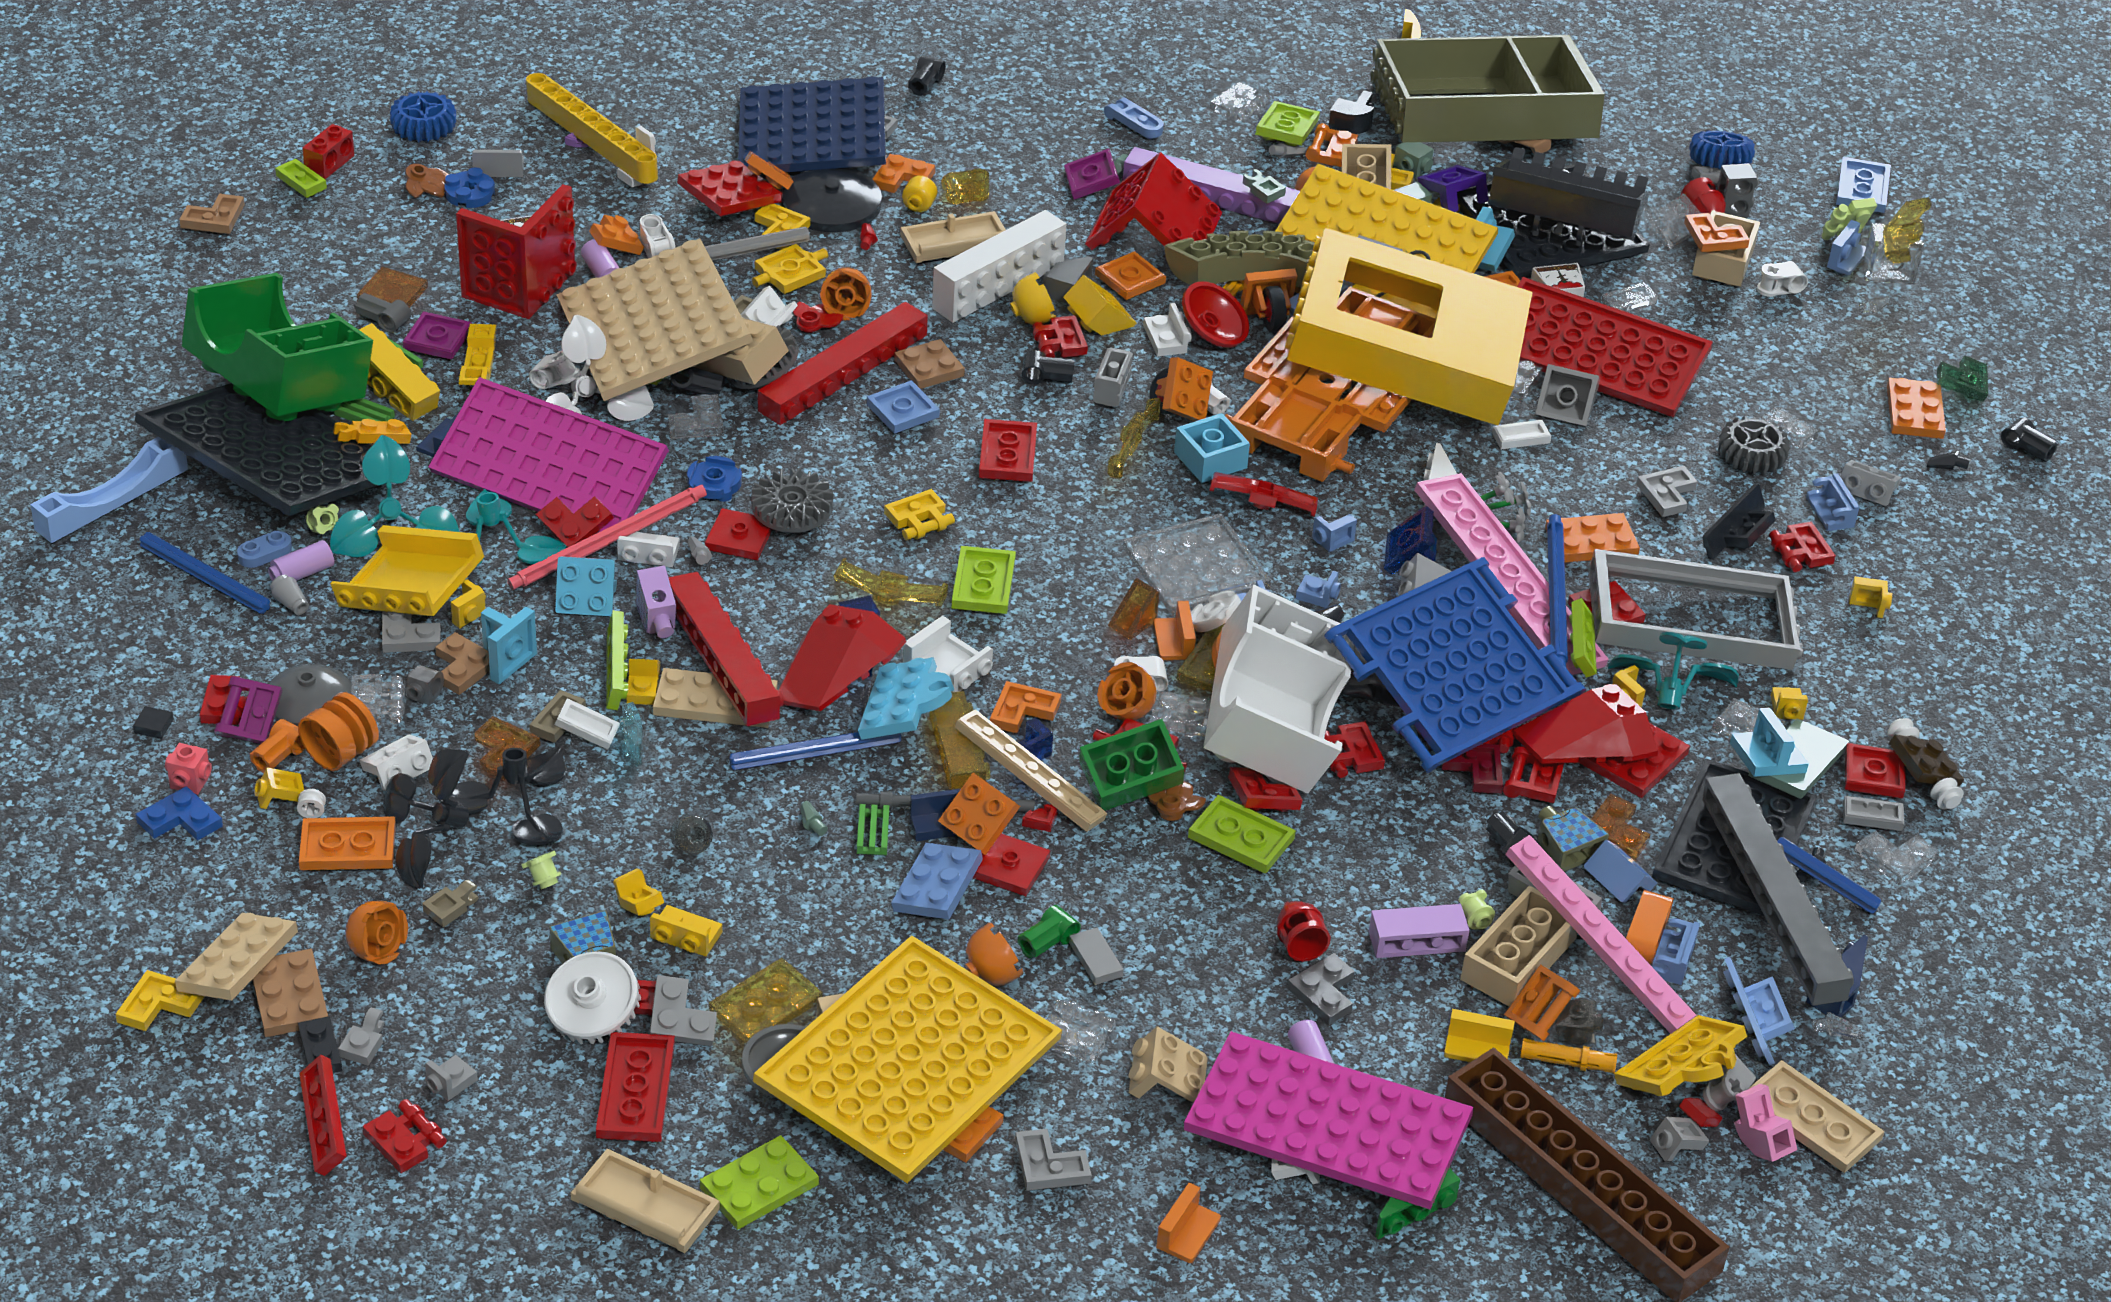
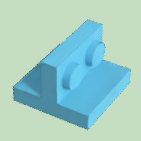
M1482 207L1476 220L1498 227V234L1478 268L1496 272L1515 237L1514 229L1497 226L1492 208Z
M490 607L481 612L483 648L489 651L490 680L497 684H501L537 654L535 611L528 607H524L512 618Z
M1759 708L1753 732L1734 733L1731 736V746L1753 777L1807 772L1809 763L1794 744L1793 737L1790 736L1770 708Z

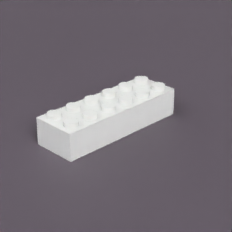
M1044 210L935 266L932 309L954 323L1013 291L1018 281L1027 275L1036 272L1041 277L1047 271L1050 272L1055 263L1064 261L1066 223L1047 210Z

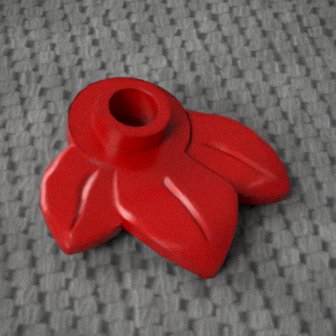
M798 302V306L793 310V314L797 318V327L806 333H813L820 328L837 326L842 322L844 316L839 313H827L823 303L810 307L803 302Z

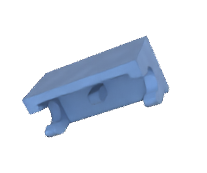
M1839 474L1813 480L1814 486L1823 485V487L1819 490L1808 491L1806 498L1825 529L1833 531L1854 528L1860 507Z
M1672 918L1669 920L1668 925L1679 928L1681 932L1671 929L1663 930L1652 967L1665 981L1682 985L1696 943L1700 923L1695 921L1691 923Z

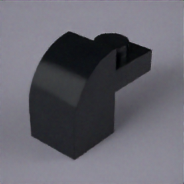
M1363 90L1357 102L1338 98L1330 111L1329 128L1338 131H1348L1353 134L1367 132L1372 127L1374 103L1371 102L1372 92Z

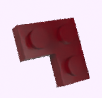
M1481 744L1441 764L1442 770L1470 771L1472 792L1502 794L1503 778L1500 745Z

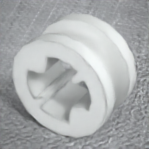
M315 789L302 791L298 797L299 802L297 804L299 814L306 818H318L323 815L326 803L325 795Z

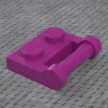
M232 676L228 684L230 691L220 723L216 724L214 733L226 738L232 737L262 744L269 738L283 690L279 686ZM242 691H249L239 727L232 726Z

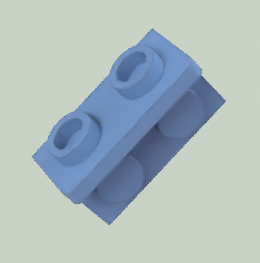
M1851 220L1833 242L1827 268L1835 270L1840 274L1851 275L1866 256L1869 248L1858 244L1861 238V234L1858 233L1859 222Z

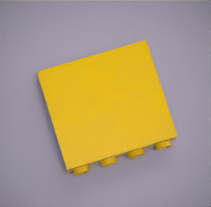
M383 525L377 531L382 547L349 583L332 581L330 584L339 607L434 616L484 558L478 536L475 533Z

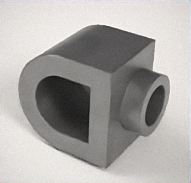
M421 665L417 666L408 674L406 694L412 700L431 705L442 691L444 684L443 673Z

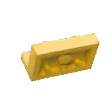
M666 905L660 915L653 913L650 917V938L705 957L723 932L722 923Z

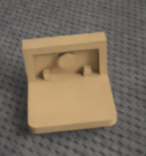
M1158 1026L1144 1038H1139L1132 1048L1133 1063L1129 1072V1093L1140 1098L1154 1085L1159 1083L1194 1103L1205 1082L1206 1054Z

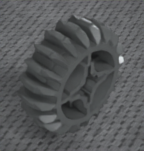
M1743 416L1741 420L1734 418L1732 422H1727L1726 426L1722 428L1719 435L1718 451L1720 452V457L1725 459L1726 464H1733V469L1739 468L1743 470V473L1749 471L1753 475L1756 472L1765 475L1767 471L1774 473L1776 469H1781L1789 456L1790 440L1787 438L1788 434L1782 432V427H1775L1774 422H1766L1764 418L1759 420L1755 416L1752 419Z

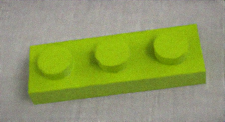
M1581 598L1571 602L1572 614L1569 615L1573 633L1570 634L1573 645L1571 660L1575 668H1580L1587 678L1597 674L1594 616Z

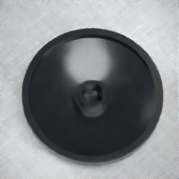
M848 168L803 171L792 177L794 182L789 189L785 187L783 189V207L810 217V227L808 229L836 233L861 228L864 223L869 224L881 210L882 196L879 186L867 175Z

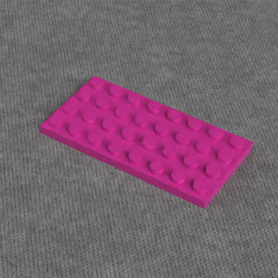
M479 377L428 468L432 473L480 491L485 489L488 492H494L498 494L499 498L539 512L554 498L558 497L574 514L595 496L614 517L613 520L597 532L599 533L634 516L669 449L665 444Z
M1231 1031L1184 1121V1130L1431 1210L1470 1122L1473 1107Z

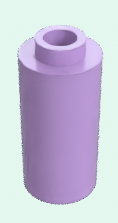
M595 239L588 241L582 247L581 255L595 278L608 275L613 270L619 268L605 246L598 245Z
M321 540L272 560L268 568V574L272 582L280 575H288L298 581L334 566L333 553L329 545L324 540Z
M1302 1020L1295 1023L1289 1029L1288 1038L1294 1051L1334 1063L1316 1022Z

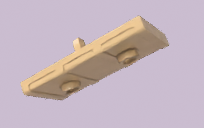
M995 211L955 218L952 213L948 214L947 220L901 227L900 235L915 263H920L922 261L957 256L1006 229Z
M609 1149L605 1150L571 1192L572 1201L596 1210L608 1218L615 1219L683 1253L688 1251L720 1208L719 1200L665 1176L656 1169H650Z

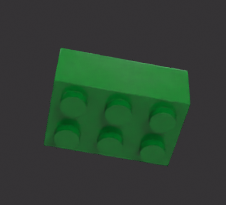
M1163 719L1080 747L1079 763L1097 805L1104 811L1183 784L1184 767Z

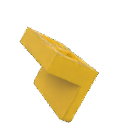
M1452 1009L1444 1056L1446 1058L1472 1062L1494 1047L1508 1059L1515 1021Z

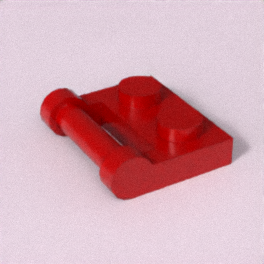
M1516 747L1512 754L1513 765L1509 780L1504 783V795L1509 798L1524 796L1554 803L1564 763L1542 764L1525 747ZM1527 763H1532L1533 768L1529 783L1520 781L1524 766Z

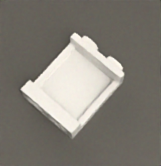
M941 616L907 640L903 648V663L915 658L926 659L934 657L937 665L935 672L945 673L951 678L954 690L951 693L952 696H955L963 689H967L978 678L990 672L993 666V649L987 646L978 652L950 634L951 621Z

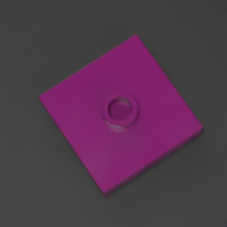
M1110 149L1064 165L1074 200L1120 183Z
M422 312L403 340V348L452 360L466 340L469 326L472 322Z

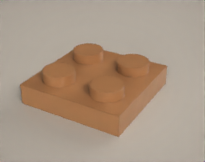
M941 339L894 352V361L910 381L912 380L920 389L964 376L965 368Z

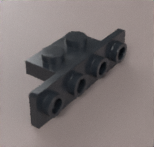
M1753 484L1703 535V546L1706 549L1708 559H1715L1726 546L1738 547L1740 549L1753 546L1754 542L1776 521L1773 511H1762L1765 508V503L1759 484Z

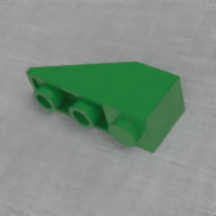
M1449 1167L1431 1210L1390 1197L1379 1214L1375 1237L1379 1240L1389 1234H1396L1408 1224L1414 1221H1422L1430 1213L1440 1208L1451 1206L1457 1200L1460 1178Z

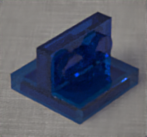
M1424 506L1387 533L1384 569L1391 575L1401 569L1402 565L1406 561H1410L1417 553L1434 562L1436 561L1437 538L1432 532L1434 511L1428 506Z

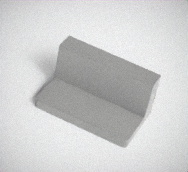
M521 150L472 151L473 167L481 168L484 174L490 177H523L524 155H522Z

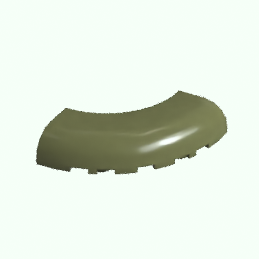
M1230 231L1229 236L1212 233L1206 234L1207 239L1194 241L1193 238H1187L1165 245V254L1168 265L1174 275L1189 285L1200 281L1217 284L1245 280L1246 273L1295 268L1298 275L1296 287L1301 288L1307 263L1312 255L1315 242L1305 240V235L1300 234L1283 236V232L1264 231L1263 235H1249L1248 231Z

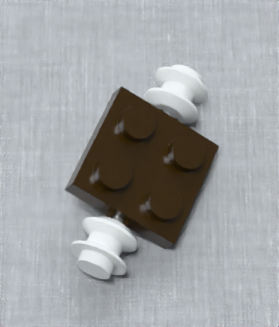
M1903 718L1893 721L1887 731V736L1890 739L1889 744L1917 782L1934 784L1930 795L1932 799L1937 800L1939 808L1952 809L1958 806L1964 795L1962 788L1959 787L1963 783L1964 778L1958 772L1957 765L1944 753L1943 746L1933 739H1920V732L1916 727H1913L1911 719Z

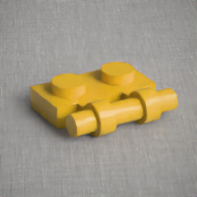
M932 489L884 505V514L897 529L909 527L902 530L905 540L923 538L928 532L934 530L939 532L945 530L948 525L955 523L952 513L942 515V513H945V503ZM928 518L930 519L929 521L924 522V523H921V522H920V521L926 520V519H928Z

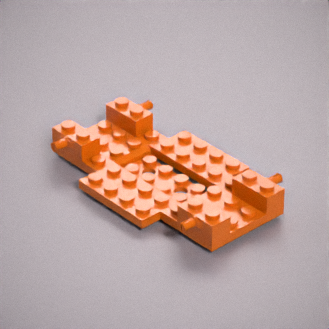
M1350 286L1340 296L1337 303V309L1432 338L1435 318ZM1291 317L1244 370V378L1262 386L1234 417L1228 414L1225 417L1250 443L1249 453L1251 454L1264 441L1300 455L1299 473L1323 482L1336 469L1351 475L1355 464L1342 460L1347 454L1350 435L1360 424L1385 433L1412 399L1358 382L1344 400H1340L1342 393L1351 388L1353 380L1287 360L1289 349L1285 348V344L1293 317ZM1328 378L1333 380V383L1326 384L1321 381Z

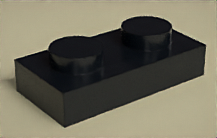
M330 1016L298 1022L307 1066L321 1054L331 1059L333 1073L343 1071Z

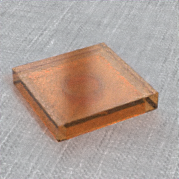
M381 267L357 293V302L360 295L367 293L389 303H392L394 300H401L410 308L428 288V280Z

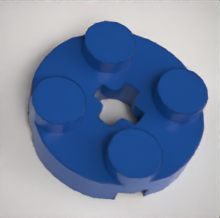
M473 167L468 171L449 174L445 178V197L453 205L458 206L459 202L466 204V208L481 207L488 204L492 200V195H495L494 180L489 175L484 174L481 168Z
M709 456L705 457V462L698 464L697 460L689 466L687 484L689 488L703 485L707 493L703 498L726 502L731 500L732 494L740 489L742 471L740 468H736L735 462L729 458Z

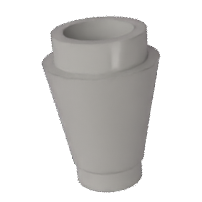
M280 575L271 583L270 590L274 599L296 615H301L308 610L309 603L293 577Z

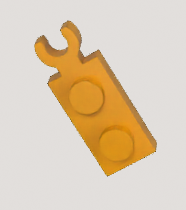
M363 419L362 421H352L351 425L337 422L334 425L333 431L334 434H338V441L356 440L358 443H375L381 435H385L398 444H410L412 435L405 423L397 419H390L388 421Z

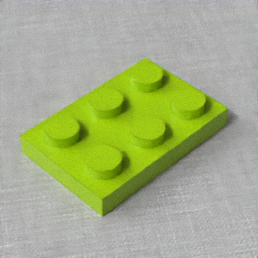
M1274 101L1258 123L1255 135L1262 136L1265 140L1284 141L1290 146H1302L1319 121L1320 112Z
M961 546L951 608L1007 614L1016 551Z
M1217 795L1189 828L1188 838L1266 874L1295 839L1296 830L1249 808H1245L1223 796Z
M781 1135L700 1179V1189L706 1195L720 1201L719 1210L737 1230L819 1185V1176Z

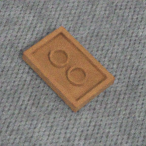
M312 949L275 955L252 979L265 1037L299 1031L298 1022L328 1017Z

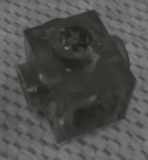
M1577 998L1568 1002L1556 1019L1555 1027L1558 1042L1572 1043L1574 1045L1596 1044L1597 1032L1603 1031V1013H1598L1596 1001Z

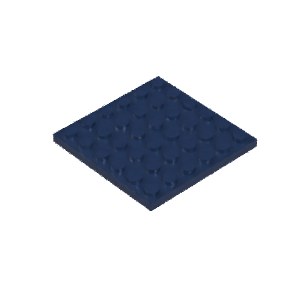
M870 76L862 79L845 78L836 81L820 80L810 83L796 82L794 84H772L770 86L758 87L751 85L740 88L738 161L748 167L749 164L745 161V158L751 151L784 172L886 165L884 77Z

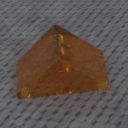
M1136 577L1108 626L1132 640L1154 623V619L1157 618L1160 591Z

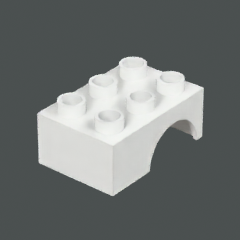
M1253 585L1222 627L1203 748L1212 751L1219 759L1225 762H1237L1260 772L1275 784H1287L1305 793H1309L1342 750V742L1336 741L1334 744L1324 739L1332 709L1351 674L1350 665L1335 645L1329 643L1324 637L1328 630L1340 623ZM1342 636L1353 650L1354 644L1348 636Z

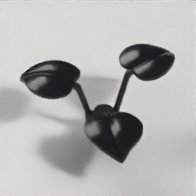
M559 747L527 759L526 751L521 748L506 749L502 753L503 766L497 767V775L490 791L481 782L467 781L458 783L454 792L449 797L451 800L457 801L458 804L465 805L468 808L469 814L480 812L487 808V799L494 797L502 776H504L508 783L520 784L527 818L514 824L512 832L515 839L528 845L548 844L551 841L556 842L563 835L561 822L550 814L532 816L525 781L530 782L532 780L538 785H549L561 781L566 775V765L562 750Z
M444 749L439 751L432 759L428 780L434 786L432 794L438 800H442V802L434 806L412 800L416 792V782L408 774L398 773L392 776L387 783V792L383 800L385 817H395L396 824L401 823L407 818L411 805L432 811V819L438 824V826L414 831L411 839H403L398 847L396 854L397 871L401 878L412 887L423 889L424 876L431 857V841L426 834L438 831L448 832L450 827L461 829L468 821V808L465 805L458 804L457 801L451 800L449 797L458 784L470 753L469 751Z

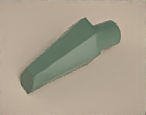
M1122 154L1114 162L1118 177L1123 176L1124 162L1128 157L1127 154Z
M809 801L803 802L800 809L804 828L809 831L812 829L819 836H823L827 832L828 827L821 822L822 816Z

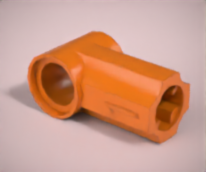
M280 719L273 725L269 738L250 753V760L257 770L264 773L266 768H275L289 754L299 755L305 750L298 733V726L285 719Z

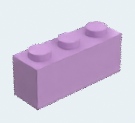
M1453 904L1372 910L1368 932L1376 958L1465 952L1469 927L1462 905Z

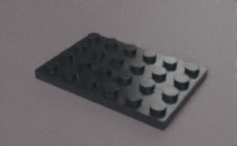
M1706 758L1654 867L1652 878L1764 916L1702 800L1706 778L1740 773L1745 784L1750 786L1756 804L1761 806L1766 822L1771 824L1776 840L1778 841L1780 837H1784L1796 846H1798L1818 795L1807 792L1800 799L1748 776L1749 772Z

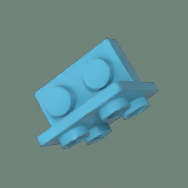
M559 557L557 564L556 613L611 616L613 595L616 592L617 580H614L615 561L613 559Z

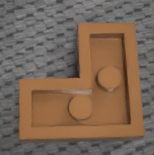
M219 194L212 208L187 205L179 219L180 228L230 234L245 205L244 197Z
M456 632L435 647L436 656L450 663L449 666L441 671L444 675L443 686L458 695L462 694L490 672L489 651Z

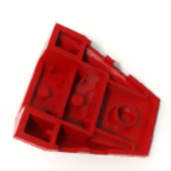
M829 604L802 638L779 688L783 697V705L822 711L848 692L847 686L859 677L861 680L866 679L870 676L868 671L880 662L885 665L907 642L905 637L873 611Z
M1607 684L1600 688L1591 689L1513 730L1514 737L1542 764L1578 763L1579 758L1596 757V762H1605L1606 757H1623V761H1636L1658 756L1657 745L1646 711L1617 684Z

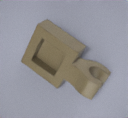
M468 879L453 891L445 887L422 903L423 911L442 927H445L467 911V906L474 904L479 899L472 892L477 889V886Z

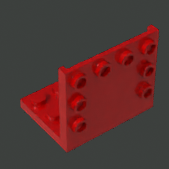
M1160 152L1111 190L1085 244L1091 250L1098 245L1104 246L1115 232L1120 234L1134 218L1164 247L1167 244L1187 238H1193L1194 241L1207 239L1206 234L1214 232L1223 212L1216 203L1212 202L1197 185H1194L1185 176L1181 169L1177 168Z
M562 184L521 227L461 208L456 213L461 297L526 319H530L544 303H547L553 293L560 289L563 283L575 273L577 267L574 252L576 242L574 240L575 220L573 219L574 199L572 198V187Z

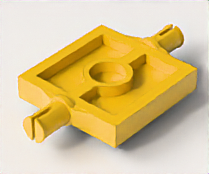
M797 244L791 245L755 260V270L761 275L752 277V283L756 288L763 284L771 283L784 294L826 277V268L818 261L828 258V252L825 248H822L812 253L803 250Z

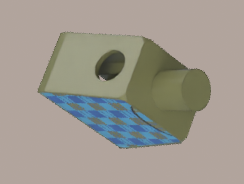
M1547 806L1538 815V818L1541 820L1538 834L1539 845L1564 872L1586 863L1605 839L1608 840L1609 833L1577 808H1570L1557 813L1552 806Z
M606 910L549 926L551 950L562 964L570 958L587 952H607L616 955L615 942Z

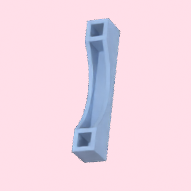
M160 437L152 439L144 444L138 455L126 468L106 483L80 493L62 494L53 492L30 504L35 531L50 543L61 539L188 470L186 454L177 447L166 443Z

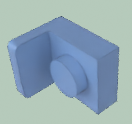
M1348 514L1328 523L1321 516H1317L1314 518L1312 537L1328 552H1331L1355 540L1357 519Z
M1332 571L1328 581L1305 574L1297 589L1296 599L1327 608L1332 598L1337 599L1341 588V583L1337 582L1339 572Z

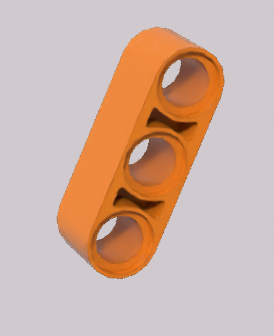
M1644 890L1626 939L1652 965L1671 912L1674 898Z

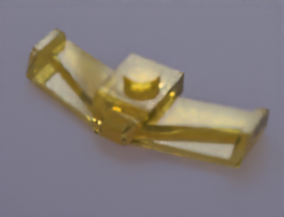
M1929 197L1905 201L1890 222L1884 227L1882 232L1884 256L1893 264L1911 260L1910 244L1920 241L1925 229L1923 220L1919 218L1932 207Z
M1160 398L1148 399L1145 411L1143 413L1135 412L1127 426L1123 427L1120 434V441H1123V446L1119 455L1111 456L1108 461L1107 473L1109 476L1117 479L1122 478L1125 462L1129 455H1133L1142 441L1143 431L1154 420H1159Z
M846 558L842 559L833 575L836 582L843 581L872 594V600L890 605H896L899 601L935 603L936 607L941 608L948 594L947 583H943L942 586L908 583V576L882 570L879 576L848 563Z

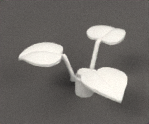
M574 315L563 334L561 348L567 359L574 363L585 361L583 370L580 371V376L571 382L572 401L564 393H555L545 401L582 414L575 407L578 396L590 397L594 393L600 394L594 379L586 376V373L591 364L590 359H600L604 356L606 339L601 329L593 321L580 315ZM645 385L613 397L607 403L608 412L613 417L624 421L640 419L650 413L654 407V403Z

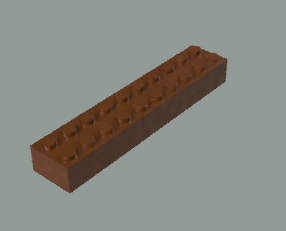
M1494 1047L1448 1077L1444 1098L1473 1107L1469 1124L1674 1302H1682L1723 1272L1730 1246Z

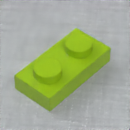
M293 159L275 168L276 176L306 198L327 189L326 180L297 159Z

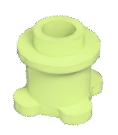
M329 504L327 507L317 506L311 508L306 515L308 528L318 534H324L328 530L333 531L338 521L337 513L339 508L335 504Z
M555 850L521 864L523 869L529 867L535 881L532 883L533 886L539 884L540 888L544 889L558 883L556 877L561 875V872H557L551 858L556 855Z
M1482 889L1471 894L1464 893L1459 897V902L1467 918V924L1474 930L1488 927L1495 916L1494 909L1484 901L1487 894Z

